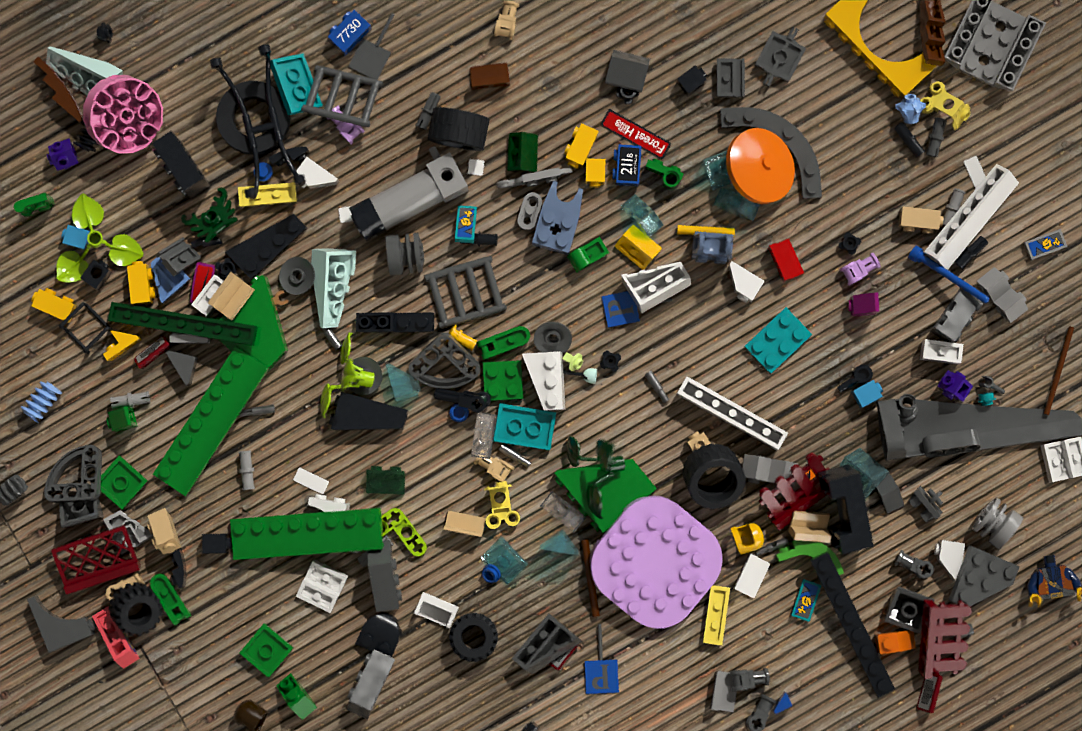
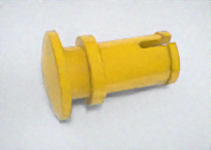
M454 325L450 329L449 334L462 346L472 351L477 340L462 333V330H456L457 325Z

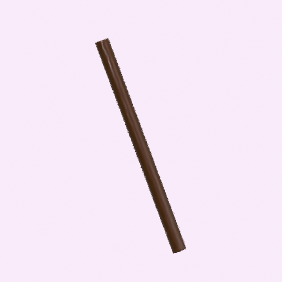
M1069 326L1045 406L1043 413L1045 415L1050 414L1074 332V327Z

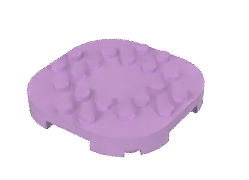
M656 495L640 497L623 509L622 514L594 545L590 556L591 576L598 589L634 620L651 628H667L685 619L715 583L722 567V551L716 537L674 501Z

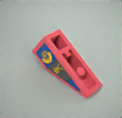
M109 606L93 615L92 618L114 661L124 669L140 658L127 634L120 630L110 617L111 613L109 612Z

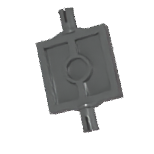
M792 26L787 36L772 31L755 66L767 73L762 83L764 85L767 83V87H770L774 77L789 83L806 47L794 40L799 31L798 28L795 29Z

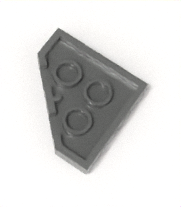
M969 546L949 600L957 604L958 601H963L964 604L972 606L1013 585L1020 566Z

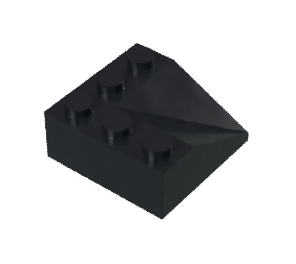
M169 131L152 143L155 147L152 150L158 160L163 159L165 165H163L169 176L173 174L176 179L174 184L185 197L188 195L193 199L211 187L180 139L172 131Z

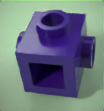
M70 138L48 146V161L50 165L54 164L57 171L68 169L78 164L77 153Z
M947 370L938 387L943 391L942 395L952 400L955 398L964 402L973 385L965 379L966 376L958 371L953 373Z

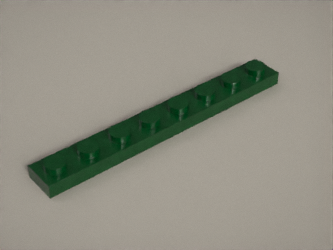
M111 302L108 321L252 346L255 344L258 329L257 326L115 302Z

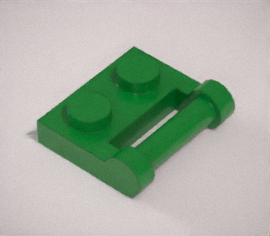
M42 193L19 200L14 203L13 207L16 212L21 213L24 217H29L34 211L44 212L50 210V206L55 204L50 195Z

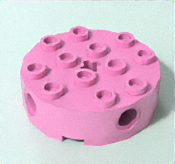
M112 75L100 80L89 91L83 105V121L88 134L99 145L116 153H135L146 148L156 136L157 131L160 130L163 123V106L159 95L147 83L129 75Z

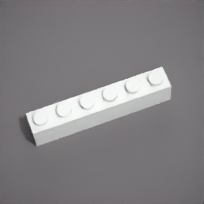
M998 164L993 167L924 251L930 259L947 270L1019 184L1010 170Z
M689 377L685 378L676 394L775 450L780 449L788 432Z

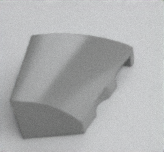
M120 510L103 519L102 522L106 530L125 525L133 548L154 536L148 529L141 526L139 522L132 520ZM123 532L114 533L112 540L122 544L125 538ZM122 548L120 554L123 555L127 553L128 550Z

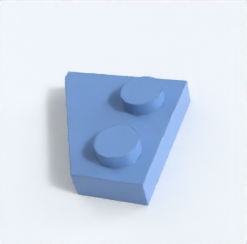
M156 257L150 264L154 273L160 301L164 304L191 279L184 271L173 276L161 263L162 260Z

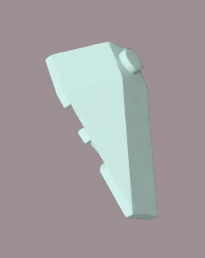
M51 46L47 48L46 64L59 76L67 78L73 83V88L76 91L80 90L86 96L100 80L112 75L123 74V70L108 62Z
M312 249L311 264L315 271L313 284L320 328L338 327L344 308V296L346 292H349L350 288L348 283L351 275L353 276L355 272L356 250Z

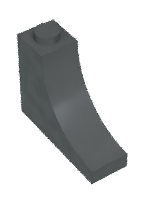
M38 596L27 599L49 653L95 634L96 626L94 621L89 619L88 616L80 619H65L51 613L42 604Z

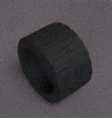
M435 107L433 108L427 139L431 142L453 148L483 151L490 120L488 117L469 111Z
M721 444L703 445L692 451L683 465V479L689 494L695 503L704 508L721 509L729 506L743 493L746 484L744 471L735 453L727 446H722ZM726 467L730 469L727 477L719 484L713 486L698 484L701 475L711 468Z

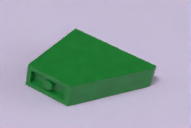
M257 275L250 282L251 287L255 289L234 319L230 320L225 315L216 319L257 326L254 346L220 341L231 352L235 346H238L256 358V360L268 366L270 370L288 351L278 312L275 308L268 278L265 275Z
M633 459L624 460V471L614 472V476L605 479L597 485L602 496L601 516L603 519L597 518L591 512L586 497L588 485H592L593 482L608 474V472L601 470L600 464L557 470L554 473L556 475L554 480L560 487L564 485L567 488V496L572 502L577 501L580 504L578 509L585 517L589 515L593 520L590 524L597 532L601 530L604 533L613 525L629 503L640 497H647L657 489Z

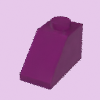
M878 292L851 296V300H848V311L852 313V316L877 314L879 312Z

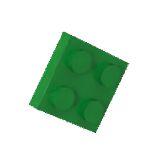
M521 360L483 362L484 392L490 395L491 401L523 399Z
M119 455L101 475V492L123 510L148 483V480Z
M264 623L239 654L270 678L294 647Z

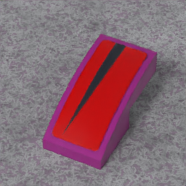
M197 262L192 284L191 303L194 302L215 274V265Z

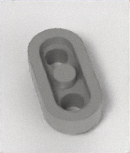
M528 193L523 199L518 215V225L523 230L528 231L536 226L542 207V198L539 194ZM535 200L536 205L530 206L529 201ZM529 218L531 222L530 224H525L523 220Z

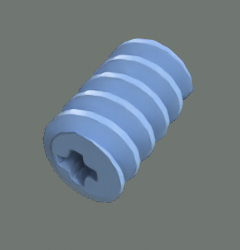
M40 381L42 389L35 388L37 395L30 394L33 401L26 400L25 402L28 407H20L27 416L37 423L39 422L36 418H44L41 412H48L46 406H53L51 400H58L55 393L62 394L58 388L48 381L47 383Z

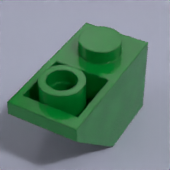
M291 673L276 685L290 709L302 720L317 708L309 694Z

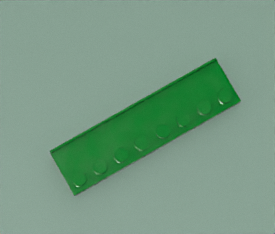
M235 346L153 475L186 497L269 370L268 366L262 364L238 346Z
M381 508L230 519L233 560L383 549L384 547Z

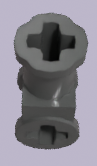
M900 550L894 566L899 565L906 568L920 579H926L934 572L932 563L922 561L916 557L913 558L905 554L903 550ZM926 565L928 573L921 574L922 570L919 568Z
M763 668L761 671L747 669L730 671L733 679L732 691L755 688V685L770 684L767 668Z
M761 693V700L746 720L747 728L750 731H763L769 716L768 713L777 701ZM758 719L760 726L754 727L752 721Z

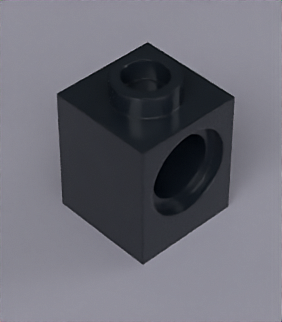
M694 65L681 75L676 83L689 97L706 84L707 75L701 67L697 68Z
M93 259L80 278L99 291L112 272L108 270L110 266L101 259L99 262ZM96 269H101V276L95 279L93 272Z
M202 534V554L228 553V549H231V537H228V534Z

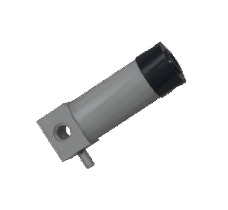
M431 147L429 152L434 161L426 164L427 169L371 198H367L349 207L352 214L350 216L360 235H363L365 240L368 241L443 200L447 203L469 192L468 186L450 152L440 156L436 147ZM446 175L452 176L450 181L443 180Z

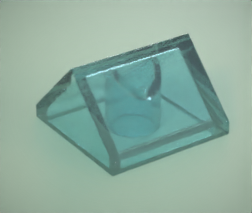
M727 151L702 161L703 169L712 190L732 183L726 167Z
M861 448L845 456L840 466L849 464L860 472L865 499L889 473L888 470Z
M563 529L540 545L542 550L578 555L579 553Z
M502 536L481 556L486 564H493L500 570V578L507 585L528 565L523 557Z

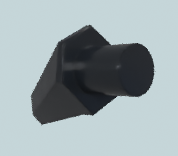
M206 237L198 238L191 242L193 249L201 245L205 248L223 244L219 237H214L209 243L205 242Z

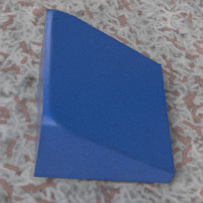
M785 691L772 709L773 713L777 714L792 706Z

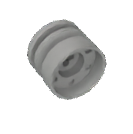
M996 497L978 514L972 530L978 532L982 528L980 532L981 537L991 532L988 542L997 549H1000L1016 532L1023 521V517L1014 510L1005 515L1004 512L1007 504L1004 503L998 508L1001 500Z

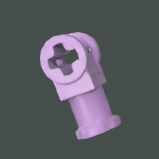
M339 106L332 109L334 112L343 114ZM331 119L337 125L336 128L350 144L353 143V140L360 133L365 132L361 126Z
M872 252L869 257L862 261L860 259L853 261L839 270L844 273L848 280L847 284L850 286L867 276L869 271L881 268V265L876 255Z

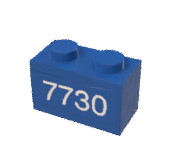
M355 10L347 12L342 18L343 21L338 26H333L328 32L330 34L328 36L329 40L345 56L372 29L371 25Z

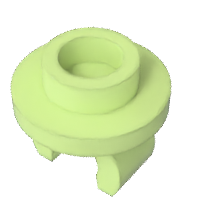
M566 352L562 358L570 364L569 370L571 371L579 370L583 364L580 353L572 356Z

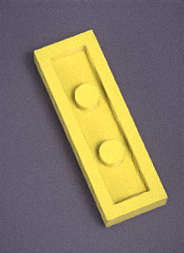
M294 183L259 185L258 194L255 199L246 198L244 193L245 189L253 188L254 186L238 187L240 207L297 202L296 185Z
M712 585L710 588L703 643L723 644L730 588Z

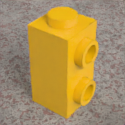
M582 123L579 128L576 127L574 129L572 145L568 144L564 151V155H566L565 161H568L569 166L576 169L584 167L586 158H588L598 136V130Z
M143 261L132 262V265L127 266L131 304L134 306L152 304L153 298H155V289L151 287L150 281L153 279L152 268H149L147 264H143Z
M48 288L45 291L39 289L38 292L33 294L31 299L32 307L63 321L77 308V305L73 304V299L64 295L61 299L55 296L57 292Z

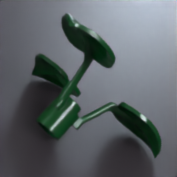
M570 435L568 436L567 455L573 467H578L579 460L599 461L601 470L608 472V474L593 482L592 485H588L586 493L587 503L591 512L597 518L603 519L601 516L602 496L597 485L605 479L614 476V472L624 471V458L621 455L612 457L615 444L608 443L603 439H599L596 442L597 458L582 457L578 441Z

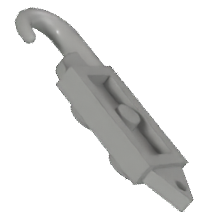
M558 167L524 174L520 178L499 181L496 186L498 188H510L519 185L533 187L539 185L541 181L552 183L553 181H558L557 178H561V175L572 173V169H559Z

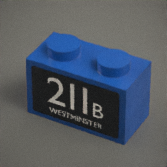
M619 144L618 150L614 149V161H617V168H613L612 180H616V185L639 186L641 146Z

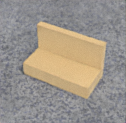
M230 272L208 303L227 318L233 320L255 289Z
M448 511L444 530L482 537L486 518Z
M793 511L788 532L794 540L830 543L832 536L827 530L830 514Z

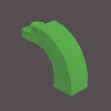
M793 540L791 541L793 549L787 546L778 549L779 553L775 554L777 562L799 555H807L814 558L827 551L839 575L844 574L838 557L829 547L820 542Z

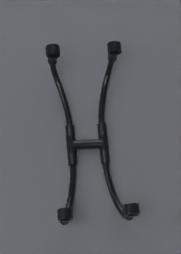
M269 44L261 45L258 49L260 55L266 57V95L271 122L252 127L250 116L247 114L240 94L222 68L221 58L218 57L210 60L211 68L218 70L230 86L243 114L242 119L250 149L253 152L255 167L254 187L244 190L245 197L250 199L257 197L260 177L258 146L254 134L273 129L281 153L294 175V184L304 186L306 182L304 174L299 175L285 150L275 107H273L270 82L271 49Z

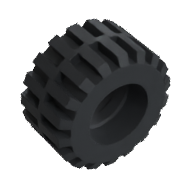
M134 582L133 585L128 583L125 588L121 586L119 588L120 591L113 594L114 599H110L109 603L112 605L109 606L110 617L125 634L142 636L143 632L145 634L149 633V629H154L156 627L155 623H159L161 620L159 616H162V604L159 598L149 587L142 583L140 585L138 582ZM137 603H143L142 609L137 614L128 616L132 606Z
M465 614L458 618L450 629V646L453 652L461 659L469 662L484 660L496 648L498 641L496 626L489 617L483 614ZM478 626L484 631L485 641L482 646L471 649L463 643L462 634L467 627Z

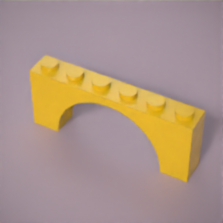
M869 0L838 1L825 14V24L830 29L834 28L839 33L838 37L844 43L848 42L852 46V52L858 57L861 56L865 60V65L870 70L874 69L878 73L877 77L884 84L887 83L891 87V92L896 97L900 96L903 99L937 67L936 65L925 64L923 53L903 62H891L877 57L866 47L859 27L861 12Z

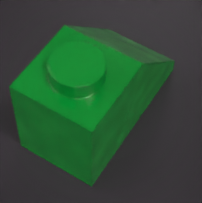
M124 406L108 412L109 417L106 418L108 428H112V431L117 432L138 427L134 408Z

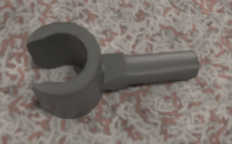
M981 376L985 378V384L978 382L980 387L992 388L1001 394L1005 393L1004 389L995 385L992 377Z

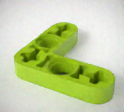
M393 508L382 515V523L385 525L382 537L394 529L413 555L422 556L426 553L427 545L403 511ZM392 512H399L400 520L398 522L396 520L390 522L393 526L389 528L383 518L386 517L389 520L392 517ZM407 526L412 529V535L409 538H405L401 534L402 529ZM415 535L418 537V539H415L417 544H423L421 553L419 551L414 552L415 545L412 542L410 545L407 543Z

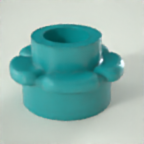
M993 392L978 395L979 400L977 402L982 403V406L992 405L993 400H996V398H994Z

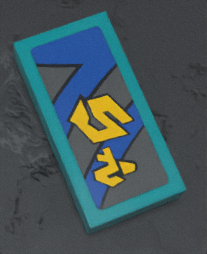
M458 205L455 242L474 243L477 207Z
M803 579L791 616L810 622L822 585Z

